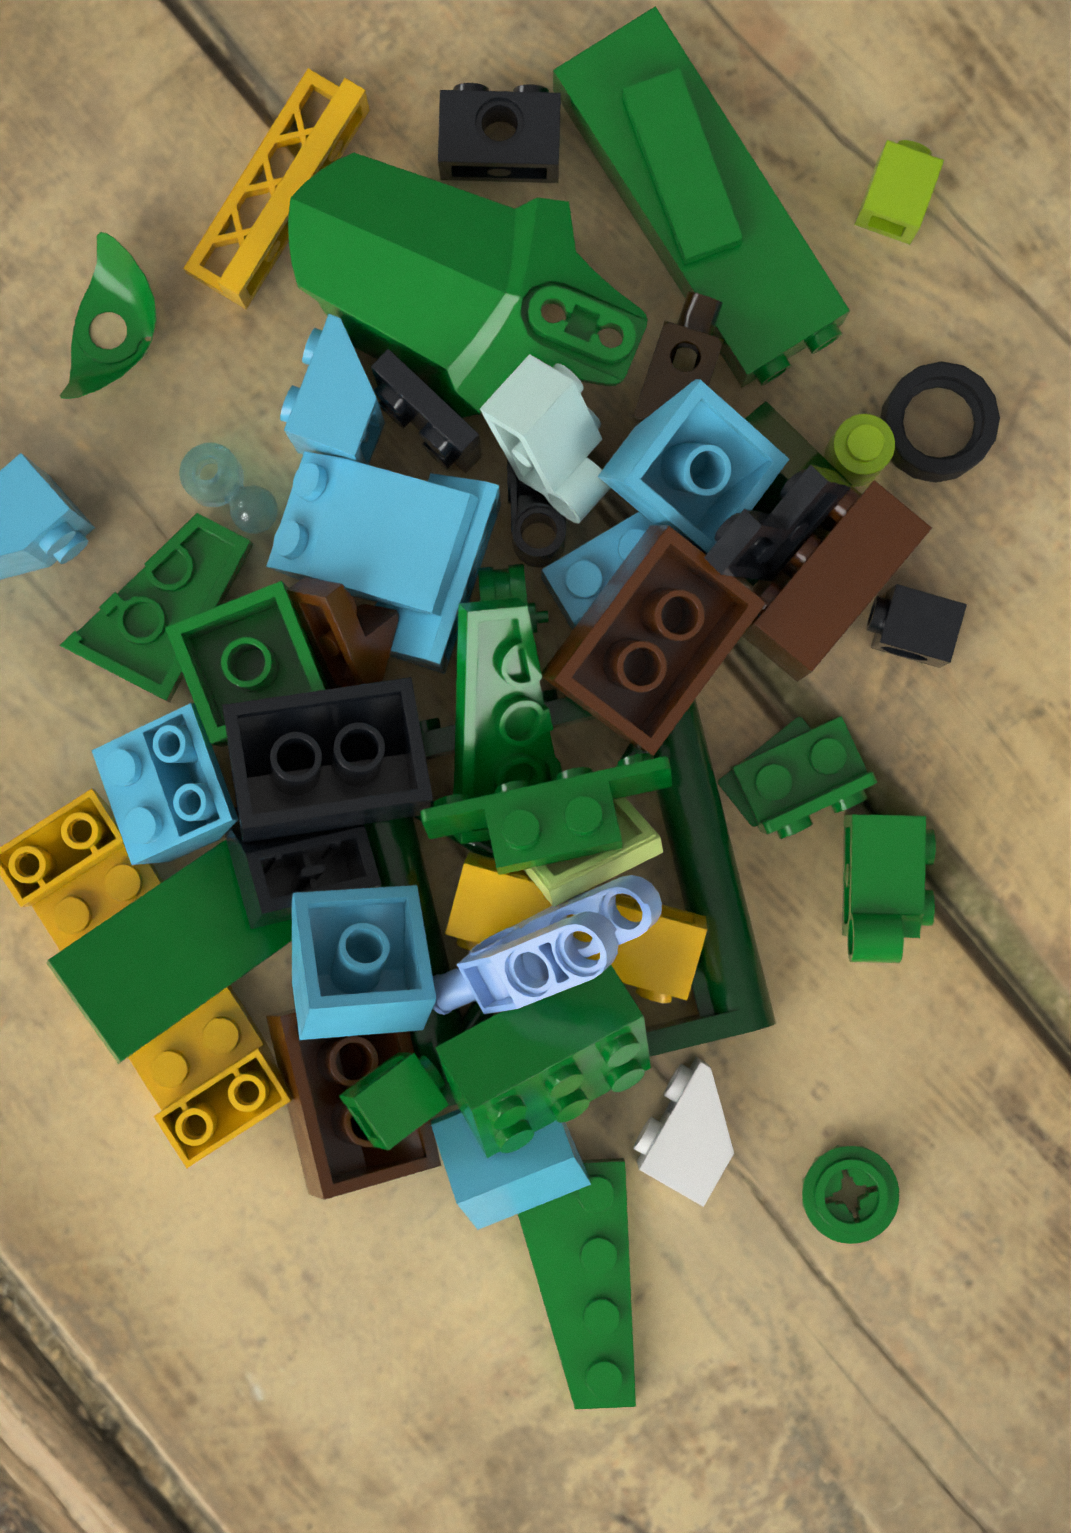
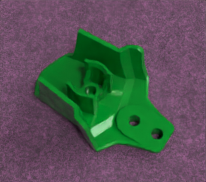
M351 153L321 169L307 180L290 198L288 217L289 248L298 288L315 299L327 317L328 314L341 318L354 348L376 359H379L389 349L462 419L468 416L480 415L482 413L480 408L529 354L551 367L556 363L567 367L581 382L603 386H617L625 379L646 330L648 319L640 307L615 290L576 252L569 201L537 197L517 208H512L357 153ZM548 304L558 305L564 311L565 321L561 320L557 323L547 322L541 315L542 307ZM603 329H614L621 335L622 343L614 348L606 347L601 343L598 333Z

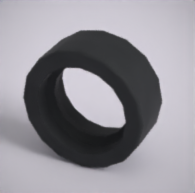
M943 361L921 365L902 377L882 405L880 416L891 428L895 438V450L891 459L895 467L914 479L934 483L956 479L982 461L996 441L1000 421L996 396L983 377L964 365ZM937 387L952 390L963 397L971 408L974 420L972 437L966 446L954 455L941 458L925 455L914 448L906 436L903 424L906 407L912 398L924 390Z

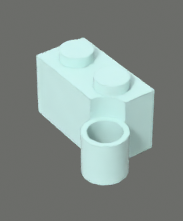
M529 354L483 404L480 410L518 479L543 494L548 502L565 518L579 524L611 488L598 477L602 469L587 458L603 440L598 430L601 427V422L595 413L586 406L581 392L584 390L583 384L571 370L559 363L551 367Z

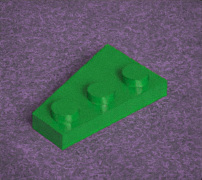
M196 513L144 563L145 567L118 593L114 592L82 628L72 632L59 646L153 695L171 702L184 675L165 627L222 605L253 543L251 540Z

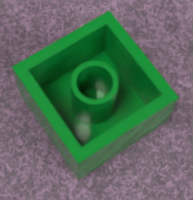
M283 581L165 627L209 741L213 745L219 747L228 745L222 706L224 704L330 689L287 592L289 587Z

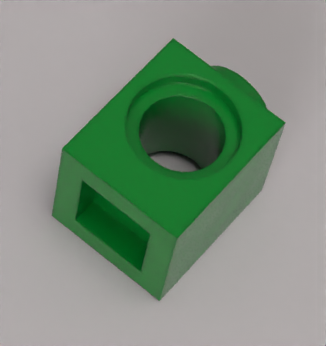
M409 1052L396 1053L339 1095L373 1147L390 1150L449 1105L440 1092L445 1083L434 1064L424 1055L417 1058L415 1053Z

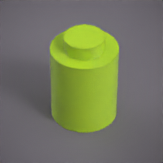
M871 414L854 415L846 419L834 433L826 446L824 458L853 487L863 486L873 481L890 462L895 450V438L891 428L881 418Z

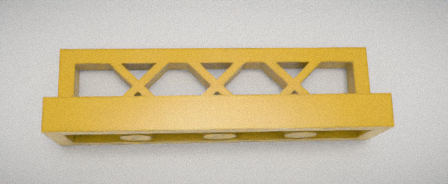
M308 68L184 266L183 269L186 274L247 310L289 242L288 217L290 198L317 172L341 158L369 113L370 108L365 89L344 78L340 86H337ZM314 90L329 99L330 102L316 125L305 129L301 110ZM296 119L298 131L287 133ZM301 143L302 147L282 178L274 179L270 160L278 148ZM265 170L267 181L256 184ZM270 193V199L253 226L243 229L239 209L246 198ZM234 221L236 231L225 234L231 222ZM239 243V249L221 277L204 268L215 248Z

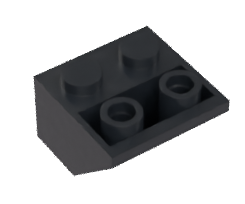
M234 807L238 817L237 807ZM238 817L237 822L225 833L251 929L291 920L293 893L378 888L382 885L364 824L242 843Z

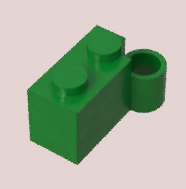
M844 815L842 935L847 936V950L850 962L900 963L903 956L904 938H920L921 926L933 925L935 898L933 890L925 889V865L934 864L936 839L934 829H926V816Z

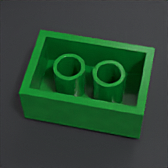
M612 965L592 980L521 1008L502 1011L435 1047L452 1097L487 1158L500 1151L502 1153H511L522 1148L530 1142L534 1132L556 1120L559 1123H563L578 1117L589 1107L592 1100L610 1090L621 1092L631 1088L643 1078L645 1071L651 1068L644 1016Z

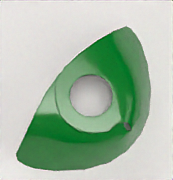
M100 232L97 235V264L75 318L71 343L69 383L59 395L61 399L82 397L98 391L121 378L148 353L153 340L156 309L155 299L147 278L132 255L108 233ZM105 312H113L120 315L127 326V335L124 342L113 349H102L96 346L90 337V325L93 319ZM151 337V341H146L145 338Z

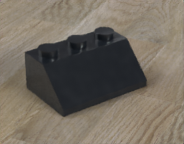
M411 677L222 705L242 843L420 816L421 810L431 806L433 796Z

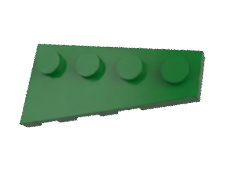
M625 1159L582 1160L591 1185L518 1214L575 1410L636 1407Z

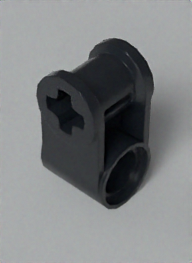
M507 459L508 504H511V532L514 552L520 561L528 566L538 568L548 566L557 561L564 551L566 518L548 502L543 494L520 481ZM544 523L553 529L556 538L549 546L537 549L525 543L522 539V533L531 524Z

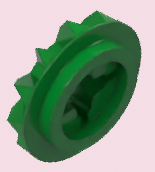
M837 1145L823 1155L815 1157L812 1166L802 1179V1206L807 1217L821 1234L831 1240L846 1244L869 1241L880 1235L890 1225L896 1215L900 1196L897 1178L890 1165L880 1155L863 1146ZM842 1170H846V1174L851 1177L856 1186L875 1187L866 1190L865 1194L857 1197L856 1218L853 1217V1213L843 1201L825 1200V1198L832 1197L833 1193L842 1189Z

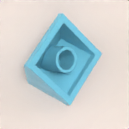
M460 1109L431 1120L433 1133L456 1203L477 1230L591 1185L588 1173L566 1122L559 1123L556 1120L534 1132L533 1138L522 1148L511 1153H502L500 1151L487 1158Z

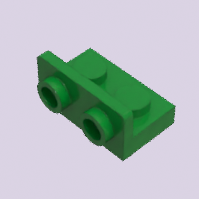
M842 716L834 717L730 767L760 832L770 834L777 831L780 839L794 835L813 825L809 815L831 805L834 813H838L865 801L868 797L864 789L878 783L873 771H867Z

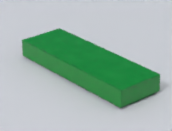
M680 67L622 88L623 101L684 265L742 244L743 235Z

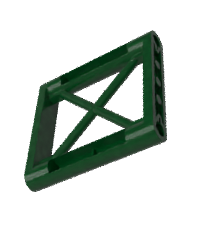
M556 689L542 691L544 704L550 711L553 729L596 719L569 697L559 699ZM696 699L654 754V758L668 757L671 767L672 786L656 790L685 910L706 916L707 933L691 985L698 1014L645 1027L650 1057L757 1031L776 1024ZM439 718L419 721L426 760L455 753V725L441 728ZM629 744L620 760L631 755L646 752L638 750ZM421 815L414 816L416 819L422 822ZM407 817L364 824L382 885L380 887L417 885L432 976L449 972L450 966L414 818ZM454 835L446 836L472 853L494 858L491 840L460 844ZM477 1001L472 1002L463 1019L460 1008H456L445 1015L438 1014L432 1009L424 1030L409 1031L417 1058H420L422 1055L426 1056L441 1074L445 1086L440 1089V1092L449 1104L447 1107L457 1104L452 1097L435 1047L494 1015V1013L483 1014Z

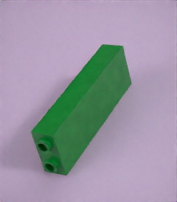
M656 6L553 69L554 93H561L562 106L685 299L688 291L714 298L723 303L712 336L724 340L720 354L741 387L755 379L758 380L761 386L766 385L791 368L792 365L788 359L806 347H808L812 354H815L841 337L842 332L839 327L844 323L850 312L848 306ZM679 67L743 235L742 244L685 265L622 98V88Z

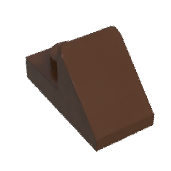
M304 577L287 590L331 689L383 681L399 620L397 610L369 604L356 606L353 597L344 588V585L335 582Z

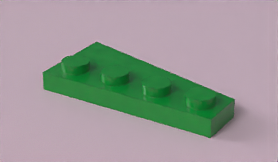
M519 598L459 603L453 794H466L470 796V799L495 794L494 790L498 786L512 781H529L531 785L554 781L556 776L562 772L561 763L555 757L550 731L553 730L550 711L544 704L539 682L542 679V673L528 606ZM488 827L454 834V837L460 844L490 840Z

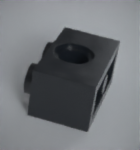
M462 83L454 86L453 90H440L438 137L440 180L558 183L561 93H549L546 87L534 84L517 86L513 89V92L489 91L487 86L478 83ZM500 121L509 123L515 128L516 132L514 135L504 141L492 140L484 133L489 125Z

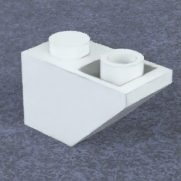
M695 1057L690 1068L680 1064L663 1094V1096L671 1100L660 1121L653 1117L648 1119L633 1149L641 1153L636 1161L639 1170L704 1207L731 1160L734 1150L712 1069L705 1061Z

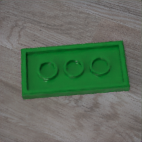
M225 839L48 959L47 965L114 1059L120 1064L291 943L292 919L255 929L250 928Z

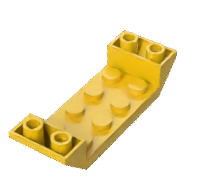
M93 788L0 847L1 878L20 907L32 906L60 951L164 881L153 863L131 865L113 811ZM231 985L128 1057L162 1110L153 1117L186 1169L292 1101V1097L266 1040Z

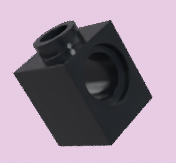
M896 584L886 592L885 598L876 596L872 604L866 626L867 631L875 633L871 648L941 668L951 663L967 604Z

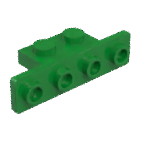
M647 753L635 754L621 759L617 763V767L595 772L589 767L572 768L559 773L554 781L531 785V782L524 780L512 781L498 786L494 790L495 794L470 799V796L466 794L448 795L437 799L433 803L434 807L420 811L422 824L429 839L488 827L496 869L499 875L623 848L613 799L671 787V767L669 758L666 756L654 758L653 755Z

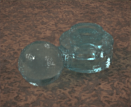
M203 443L192 448L184 456L179 470L180 481L185 491L197 503L207 507H220L229 504L232 521L239 529L247 533H261L274 524L278 514V505L275 497L270 491L261 486H243L244 474L242 466L228 448L217 443ZM212 463L218 465V471L213 478L209 480L200 479V472L205 465Z

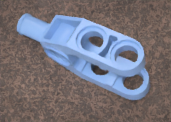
M635 875L622 876L579 894L555 907L551 906L514 926L488 937L473 947L469 954L457 963L458 968L433 976L436 994L433 1010L438 1014L445 1015L456 1008L477 1001L483 1014L513 1010L594 979L613 963L618 954V945L641 936L658 921L662 911L659 892L652 883L643 877ZM617 894H627L636 899L642 909V920L640 922L629 921L620 914L616 906ZM582 931L592 936L591 942L579 941L573 937L574 932ZM600 953L599 960L587 959V957Z

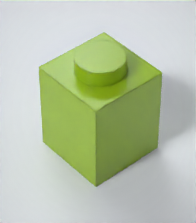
M887 140L875 165L854 225L910 245L921 227L944 160L931 156V150L920 143L910 140H901L895 143Z

